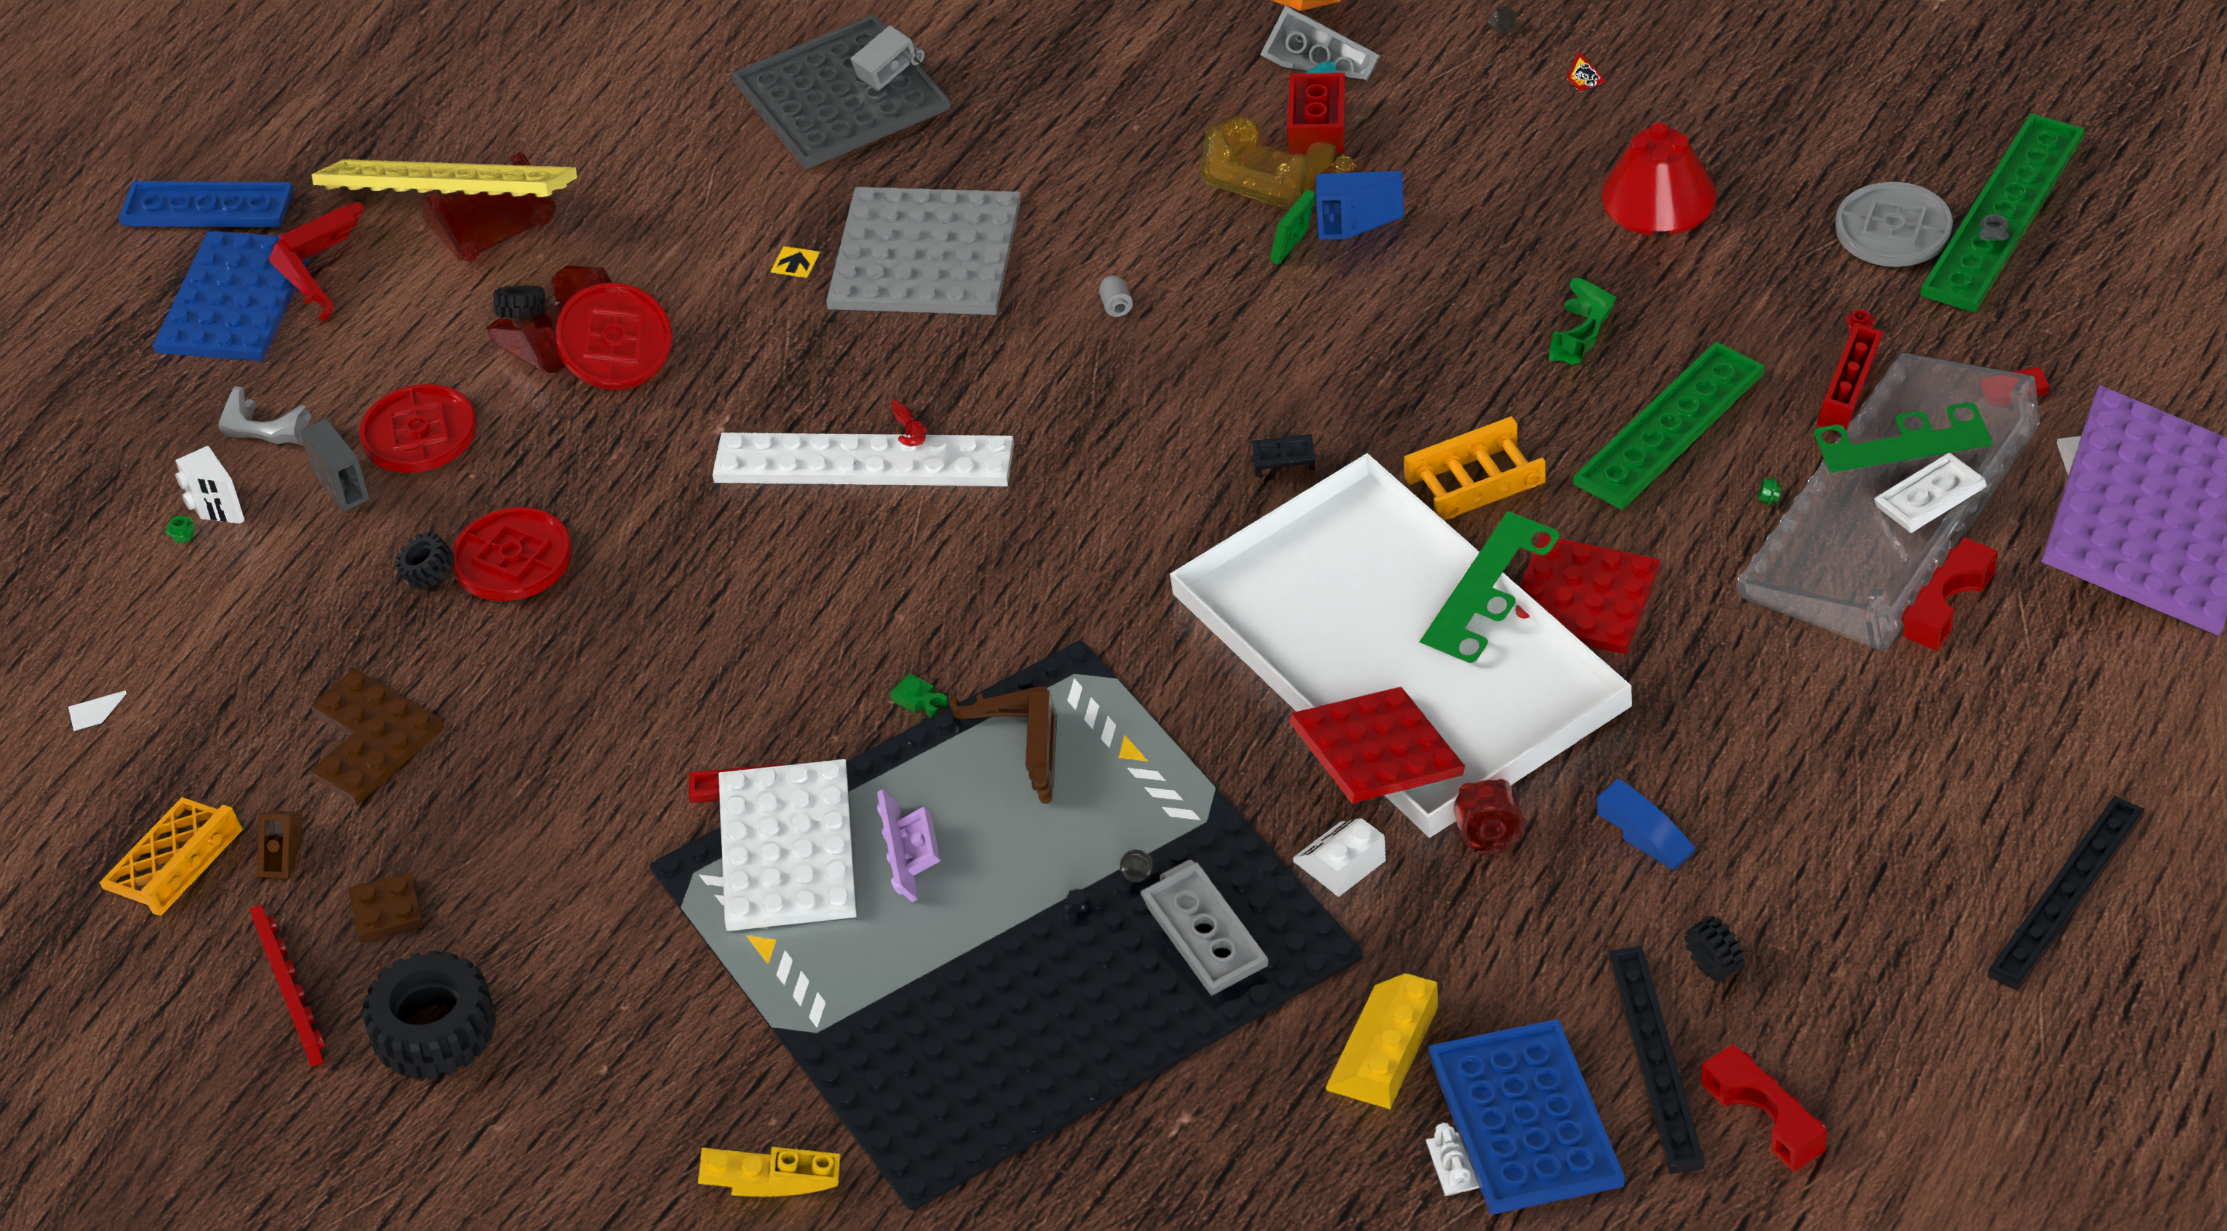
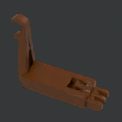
M1047 686L1030 688L983 699L982 694L979 693L976 696L977 702L974 705L960 706L958 698L953 696L950 700V706L953 715L958 719L980 717L1028 718L1025 765L1027 771H1029V778L1032 780V788L1037 790L1040 802L1043 804L1051 802L1054 788L1057 713Z

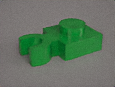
M910 673L890 692L892 702L915 714L922 708L930 718L938 714L935 706L939 705L946 709L949 707L947 697L944 694L935 693L933 685Z

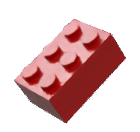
M1345 73L1290 74L1287 117L1288 154L1344 153L1346 120Z

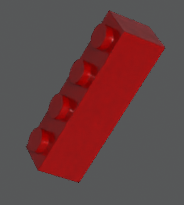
M1855 322L1824 398L1817 426L1841 425L1847 431L1875 360L1883 331Z

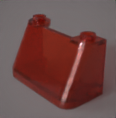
M523 151L510 157L512 165L532 166ZM464 191L452 197L449 193L444 194L443 199H441L436 192L424 198L423 217L432 231L458 260L471 261L478 257L481 252L534 226L548 224L553 219L552 215L555 213L556 203L551 195L536 197L535 193L512 196L511 192L488 195L487 191H481L476 194H464Z
M565 266L552 277L551 290L556 301L546 308L544 315L534 317L521 327H516L509 319L499 318L487 326L485 330L491 341L498 347L543 373H556L565 367L559 356L555 339L557 320L562 308L579 291L589 286L611 283L612 281L604 267Z

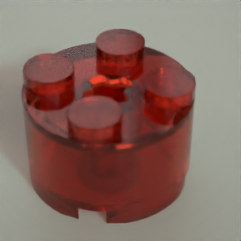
M1507 780L1469 782L1459 788V795L1455 799L1453 811L1462 843L1466 847L1467 845L1470 846L1475 853L1481 855H1494L1510 849V843L1516 838L1518 841L1522 838L1525 831L1524 818L1516 792Z

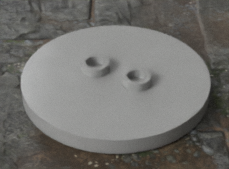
M1881 182L1862 187L1852 192L1842 201L1836 213L1835 229L1843 247L1859 259L1881 266L1902 267L1925 262L1942 252L1952 236L1953 217L1948 205L1938 195L1928 189L1904 182Z

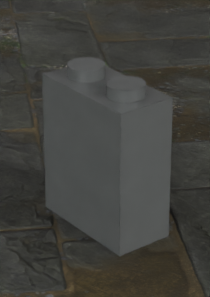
M327 418L300 430L312 473L340 509L345 512L369 500L358 457Z

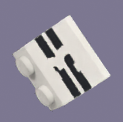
M209 446L176 460L179 472L175 476L180 487L186 491V493L182 494V497L189 510L194 509L200 519L239 524L245 521L232 479Z
M1362 818L1342 821L1294 856L1293 862L1339 897L1386 861L1385 836Z

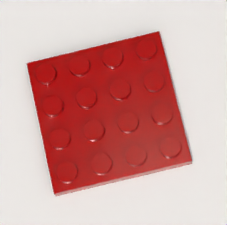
M1541 535L1536 547L1543 548L1547 546L1551 541V537ZM1559 538L1548 554L1539 555L1533 553L1520 588L1586 646L1627 655L1658 575L1660 559ZM1519 605L1516 606V615L1518 617L1530 618V615Z
M1402 687L1291 713L1289 723L1351 803L1463 776L1465 765Z

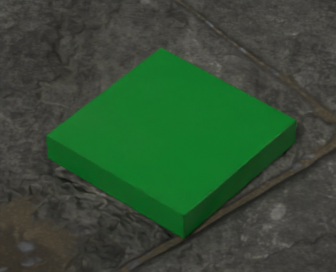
M1307 189L1280 220L1269 261L1277 265L1281 264L1307 233L1316 193Z

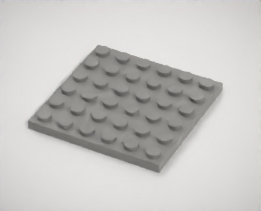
M855 187L826 300L827 308L834 310L997 315L1021 203L1020 192Z

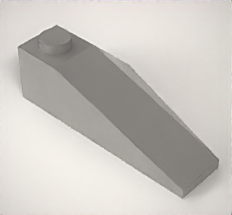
M1288 6L1284 7L1260 54L1282 67L1309 71L1323 61L1330 62L1333 60L1338 73H1345V77L1363 80L1369 79L1380 58V55Z

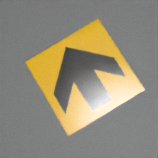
M783 246L770 273L808 278L820 252Z

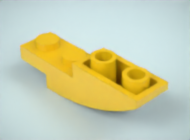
M772 1147L771 1155L702 1148L698 1184L732 1187L731 1195L747 1197L791 1196L822 1191L838 1186L840 1154Z

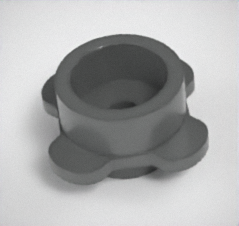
M1990 214L1980 221V226L1982 227V231L1979 233L1980 238L1992 241L2008 239L2009 233L2006 231V228L2009 227V222L2003 216Z

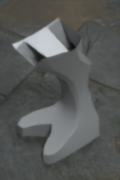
M235 386L227 400L218 426L220 432L225 437L238 439L252 437L275 444L292 442L303 445L300 430L308 426L312 416L305 409L306 406L302 404L273 421H252L256 402L249 399L245 401L243 387Z

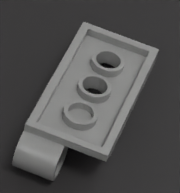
M1187 860L1160 875V882L1141 891V896L1147 908L1211 996L1268 966L1266 955L1197 862L1194 863L1192 860ZM1205 923L1212 926L1213 930L1204 934L1198 932L1195 927ZM1217 948H1225L1231 954L1226 958H1219L1213 954V951Z

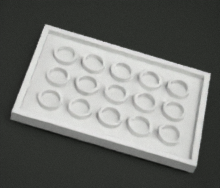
M846 759L719 772L726 931L857 917Z

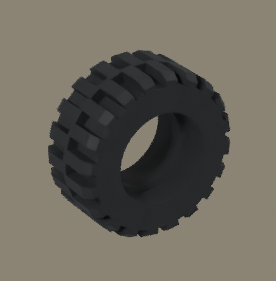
M428 951V954L421 955L420 952L410 954L411 958L406 960L400 958L393 962V967L390 969H383L378 974L379 980H373L367 990L368 994L364 997L362 1005L364 1011L362 1014L372 1048L383 1065L392 1068L393 1072L400 1075L408 1073L409 1077L421 1079L422 1076H428L429 1079L439 1078V1074L448 1072V1075H451L458 1071V1067L470 1065L474 1061L475 1055L480 1056L487 1047L486 1042H490L494 1034L493 1027L496 1024V1015L487 982L479 968L474 967L473 963L462 957L459 960L456 954L446 952L445 955H441L439 951ZM441 1004L454 1007L445 1017L433 1023L424 1025L405 1023L413 1013L427 1006Z

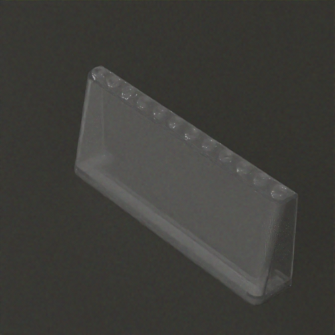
M1901 353L1894 364L1890 365L1882 381L1877 383L1874 392L1863 403L1859 413L1850 421L1846 433L1851 445L1902 436L1895 420L1896 416L1902 413L1922 411L1927 415L1933 430L1951 428L1953 426L1947 415L1946 408L1950 405L1971 402L1976 404L1994 445L1951 452V454L1984 477L1987 487L1910 533L1876 506L1874 498L1946 454L1835 473L1829 472L1823 459L1818 470L1809 478L1800 495L1796 496L1790 509L1781 517L1780 523L1772 534L1768 535L1765 544L1753 556L1747 569L1738 577L1737 590L1743 599L1875 650L1887 651L1904 626L1901 618L1905 608L1908 605L1912 606L1921 587L1923 585L1927 586L1930 583L1935 569L1938 566L1942 567L1946 562L1950 549L1953 546L1957 547L2036 432L2040 420V411L2034 376ZM1962 407L1954 411V416L1958 420L1968 421L1973 418L1974 413L1971 409ZM1909 416L1904 419L1903 424L1908 429L1916 430L1923 426V421L1919 417ZM1842 436L1837 439L1836 443L1842 439Z

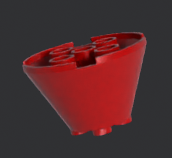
M1661 122L1652 124L1650 128L1640 131L1631 139L1630 144L1604 181L1601 194L1603 208L1614 222L1625 229L1645 235H1652V231H1669V235L1690 230L1707 219L1713 211L1716 202L1714 182L1690 145L1689 139L1681 132L1668 128L1665 123Z

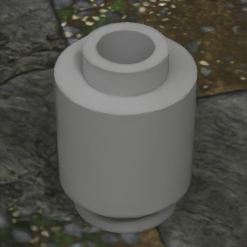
M1114 275L1103 279L1099 288V294L1105 311L1113 317L1127 314L1133 306V301L1126 282Z

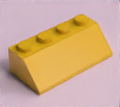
M1405 973L1376 984L1326 1085V1091L1391 1109L1438 1009L1437 982Z

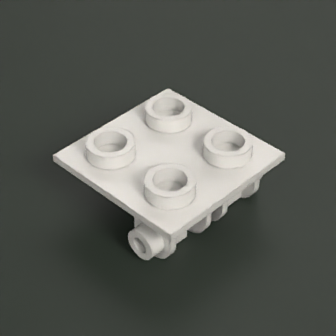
M1447 1123L1439 1124L1436 1127L1434 1138L1426 1139V1143L1445 1196L1480 1188L1459 1133H1455L1454 1128Z

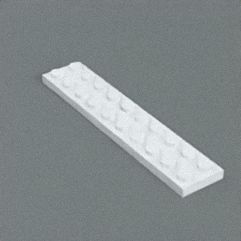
M721 433L712 475L714 483L1008 486L1014 441L1013 436L925 435L926 439L922 445L906 446L898 441V437L901 435Z

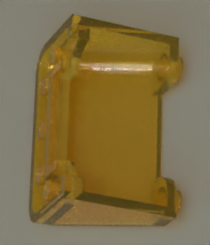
M1239 115L1207 128L1200 165L1202 179L1209 185L1284 209H1291L1307 189L1311 191L1316 185V174H1324L1334 160L1336 146L1325 142L1311 144L1306 155L1301 153L1292 155L1258 144L1260 137L1258 125L1253 120Z

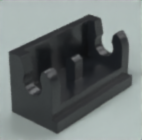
M1312 434L1252 441L1255 477L1262 476L1261 469L1309 464V471L1315 470Z

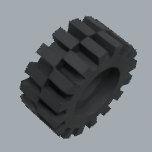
M515 285L513 287H500L493 291L495 316L505 317L506 319H520L522 317L527 319L538 317V315L542 316L546 313L545 289L543 287Z
M425 532L424 536L421 533L417 534L416 540L410 538L407 541L409 545L407 547L403 545L400 548L403 553H397L396 556L398 561H395L397 571L410 586L416 589H421V587L427 589L430 583L435 586L438 584V578L443 580L446 577L445 571H451L452 567L449 564H454L453 551L434 532L432 534Z
M1711 915L1689 928L1685 932L1686 936L1684 939L1688 943L1686 945L1687 951L1692 952V955H1690L1691 959L1696 960L1698 963L1696 965L1698 969H1703L1704 975L1707 977L1711 976V980H1718L1719 982L1743 967V964H1745V959H1743L1745 953L1740 950L1742 947L1741 942L1735 939L1737 935L1734 931H1729L1730 926L1727 923L1722 924V919L1719 917L1715 919V916Z

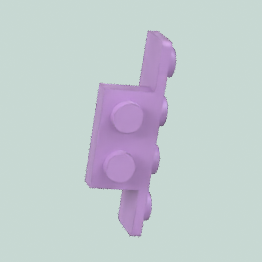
M881 789L877 791L879 800L877 810L883 820L884 828L882 829V835L887 842L889 851L886 857L893 872L891 883L899 895L903 894L911 902L918 900L914 875L941 861L931 812L922 807L902 818L900 804L888 792Z

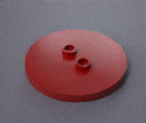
M611 282L589 286L568 300L559 314L555 339L559 356L573 375L585 383L598 388L623 390L647 382L662 369L670 353L672 330L666 312L651 295L628 284Z
M436 384L412 385L395 390L375 402L361 421L359 437L364 453L377 466L393 472L419 473L439 468L459 457L470 446L475 437L477 419L471 402L459 391Z
M528 507L497 510L478 518L460 533L452 548L454 553L452 568L459 584L466 591L477 597L493 601H512L527 598L544 591L564 574L572 557L570 535L565 525L557 517L546 511Z

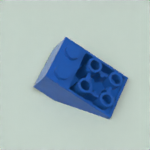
M1402 171L1316 174L1318 239H1347L1404 217Z

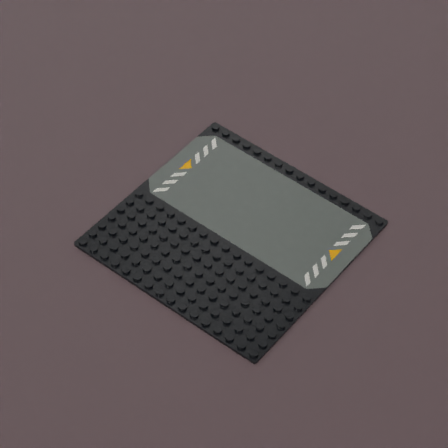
M1077 641L979 692L982 694L983 699L1035 687L1047 686L1048 690H1050L1057 713L1054 788L1051 802L1047 804L1040 802L1037 790L1032 788V780L1029 778V771H1027L1025 765L1028 718L958 719L953 715L950 707L846 761L857 917L726 931L721 827L650 864L651 872L900 1200L911 1211L919 1209L1363 958V950L1083 641ZM979 693L959 702L960 706L974 705L977 702L976 696ZM881 789L888 792L900 804L902 818L922 807L931 812L941 861L914 875L918 900L911 902L903 894L899 895L891 883L893 872L886 857L889 851L887 842L882 835V829L884 828L883 820L877 810V805L879 804L877 791ZM1187 860H1192L1200 865L1268 958L1267 967L1212 996L1147 908L1141 896L1142 890L1160 882V875ZM1081 889L1090 893V897L1087 898V911L1075 913L1065 909L1064 905L1068 903L1067 892L1069 890ZM1205 923L1195 927L1198 932L1204 934L1213 930L1212 926ZM1217 948L1213 951V954L1219 958H1226L1231 952L1225 948Z

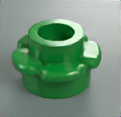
M1764 477L1760 485L1758 501L1766 503V506L1771 505L1772 502L1777 503L1779 500L1782 485L1777 484L1776 477H1773V479Z
M187 516L172 518L168 523L169 526L166 527V534L171 536V539L177 543L187 542L194 536L195 525L193 520Z

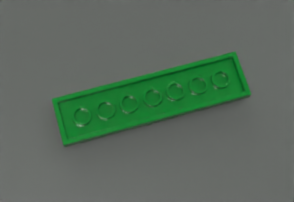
M1718 342L1713 343L1573 476V485L1623 511L1764 375L1765 365Z

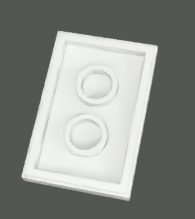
M1948 453L1877 496L1874 500L1876 506L1912 533L1984 489L1987 485L1984 477L1954 455Z

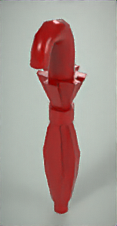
M893 399L891 401L893 414L896 420L906 427V436H911L908 438L901 435L898 437V441L906 446L922 445L926 439V426L921 425V421L914 420L912 411L906 405Z

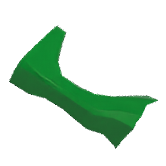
M1573 278L1570 283L1571 290L1578 298L1569 299L1564 307L1569 312L1586 317L1587 320L1581 326L1561 333L1554 331L1549 349V361H1564L1571 365L1581 363L1585 353L1595 346L1599 329L1615 305V296L1580 278Z

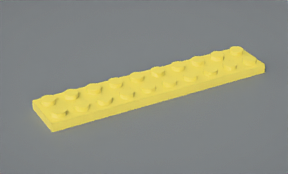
M346 159L312 174L313 185H325L326 189L348 186L349 190L371 187L372 191L394 188L396 192L417 189V192L420 193L437 189L444 194L464 190V194H476L481 191H487L488 195L511 192L512 196L535 193L536 197L550 196L552 191L567 187V183L577 178L576 167Z

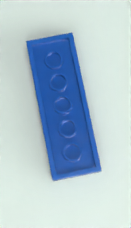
M132 181L119 215L121 226L282 227L294 189L292 182Z

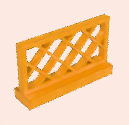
M181 797L100 881V884L104 890L146 904L153 914L162 916L243 829L232 807L222 805L219 809ZM185 809L192 811V815L177 819ZM207 820L202 827H199V822ZM193 824L192 830L178 834V829ZM172 831V836L157 840L161 834ZM186 842L182 848H179V843ZM173 846V851L160 855L157 854V850ZM151 853V858L136 862L141 855ZM166 863L161 870H158V865ZM152 867L151 873L137 877L138 871ZM130 874L131 879L116 883L120 877ZM145 885L141 891H138L139 886Z

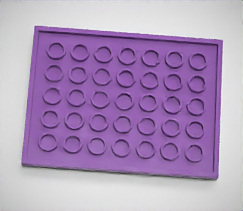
M2099 385L2094 394L2041 562L2219 636L2227 618V437Z

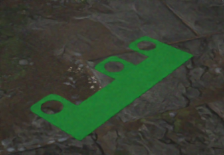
M1971 402L1950 405L1946 408L1947 415L1953 426L1951 428L1933 430L1927 415L1922 411H1914L1896 416L1895 420L1902 436L1851 445L1846 430L1841 425L1821 427L1814 431L1815 438L1830 473L1994 445L1976 404ZM1965 407L1971 409L1974 416L1971 420L1961 421L1955 418L1954 411ZM1909 416H1916L1922 419L1923 426L1919 429L1911 430L1904 426L1903 421ZM1828 430H1835L1841 434L1842 439L1838 443L1830 444L1822 439V434Z
M1507 511L1419 643L1468 663L1477 661L1486 648L1488 640L1479 634L1466 630V626L1475 613L1495 621H1502L1506 618L1516 602L1515 597L1492 587L1519 547L1539 555H1546L1559 539V532ZM1540 531H1545L1551 536L1550 543L1543 548H1537L1531 543L1533 535ZM1502 597L1507 602L1506 609L1498 614L1490 613L1487 609L1488 602L1492 598ZM1473 638L1478 641L1479 649L1476 653L1464 655L1460 652L1459 646L1465 639Z

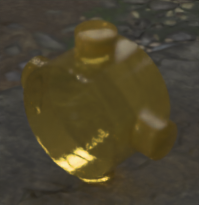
M1340 156L1335 162H1332L1331 167L1335 168L1336 173H1351L1352 169H1356V164H1352L1350 157Z

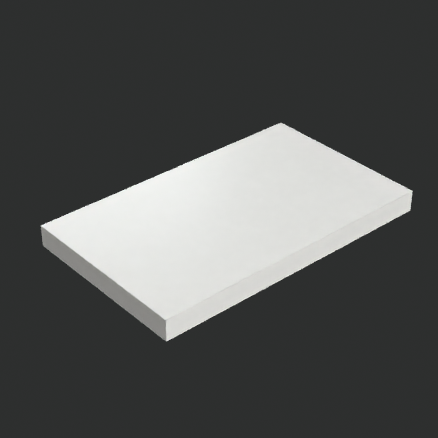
M1368 453L1170 573L1173 595L1296 712L1397 687H1402L1465 765L1463 776L1385 795L1429 838L1632 707L1631 685L1504 573L1501 574L1492 588L1515 597L1516 602L1506 618L1502 621H1495L1475 613L1465 628L1488 640L1486 648L1477 661L1468 663L1419 643L1479 554V551ZM1502 597L1492 598L1487 604L1488 611L1493 614L1501 613L1507 607V602ZM1519 605L1530 615V618L1518 617L1516 615V606ZM1473 638L1465 639L1459 646L1460 652L1464 655H1472L1479 649L1478 641Z

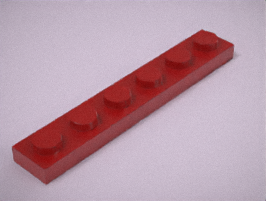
M262 904L252 907L249 910L310 1066L313 1067L321 1064L323 1059L320 1049L325 1048V1044L319 1029L314 1031L311 1029V1026L316 1024L310 1006L303 1007L301 1004L307 1000L300 982L293 984L292 979L297 978L291 959L287 961L283 959L284 956L288 955L282 937L276 939L274 937V934L279 932L272 914L266 916Z

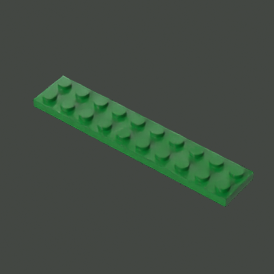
M2032 113L2029 115L1922 285L1921 297L1970 312H1977L2084 138L2085 128ZM1990 214L2003 216L2009 222V227L2006 228V231L2009 233L2008 239L1992 241L1980 238L1979 233L1982 231L1980 221Z

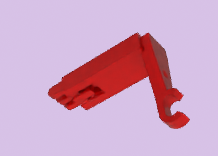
M359 202L343 206L282 234L279 241L275 243L269 257V261L306 296L305 304L315 301L323 308L318 321L329 319L334 306L301 261L348 239V232L356 227L364 209L363 204Z

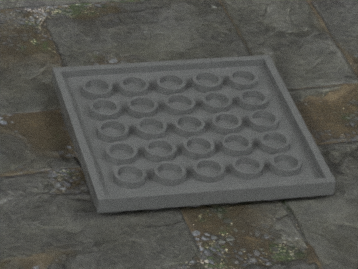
M875 14L731 73L732 82L804 170L951 109L950 100L919 65H912L910 63L909 66L879 91L857 77L851 58L886 29Z

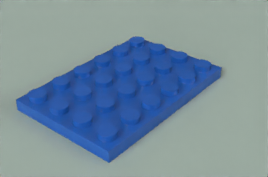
M207 231L154 341L155 353L263 361L296 290V287L269 261L275 243L279 241L280 236ZM310 257L301 261L305 267Z
M1559 1019L1428 1046L1429 1059L1490 1215L1624 1187L1625 1176Z

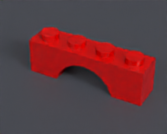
M1966 537L1962 539L1957 547L1953 546L1943 566H1938L1935 569L1930 583L1927 586L1923 585L1914 604L1912 606L1908 605L1905 608L1901 618V622L1904 623L1903 637L1937 651L1952 632L1954 609L1945 600L1959 592H1982L1996 573L1998 551Z
M1732 1044L1702 1064L1701 1085L1724 1107L1734 1104L1752 1105L1762 1109L1773 1119L1775 1125L1772 1128L1771 1151L1793 1172H1796L1826 1151L1827 1130L1823 1122L1817 1117H1812L1795 1096L1787 1094L1771 1074H1766L1760 1069L1750 1054L1743 1053L1735 1044Z

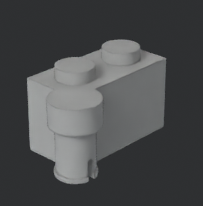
M889 25L864 48L858 51L851 58V62L857 77L879 91L909 66L910 63L918 65L919 63L915 58L922 62L925 54L922 49L912 44L910 38Z

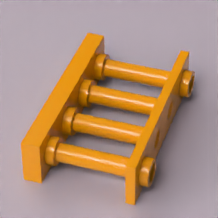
M1511 416L1404 456V476L1409 485L1424 480L1435 496L1434 512L1445 521L1545 483V460L1542 457L1531 462L1527 461L1516 446L1517 423ZM1505 450L1517 467L1501 472L1489 455ZM1478 460L1490 477L1474 482L1463 465ZM1451 470L1462 485V488L1447 493L1436 478V475Z

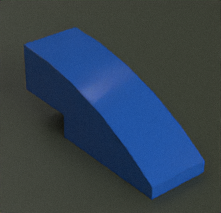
M1619 778L1597 797V814L1622 829L1625 841L1673 871L1695 852V847L1665 814Z

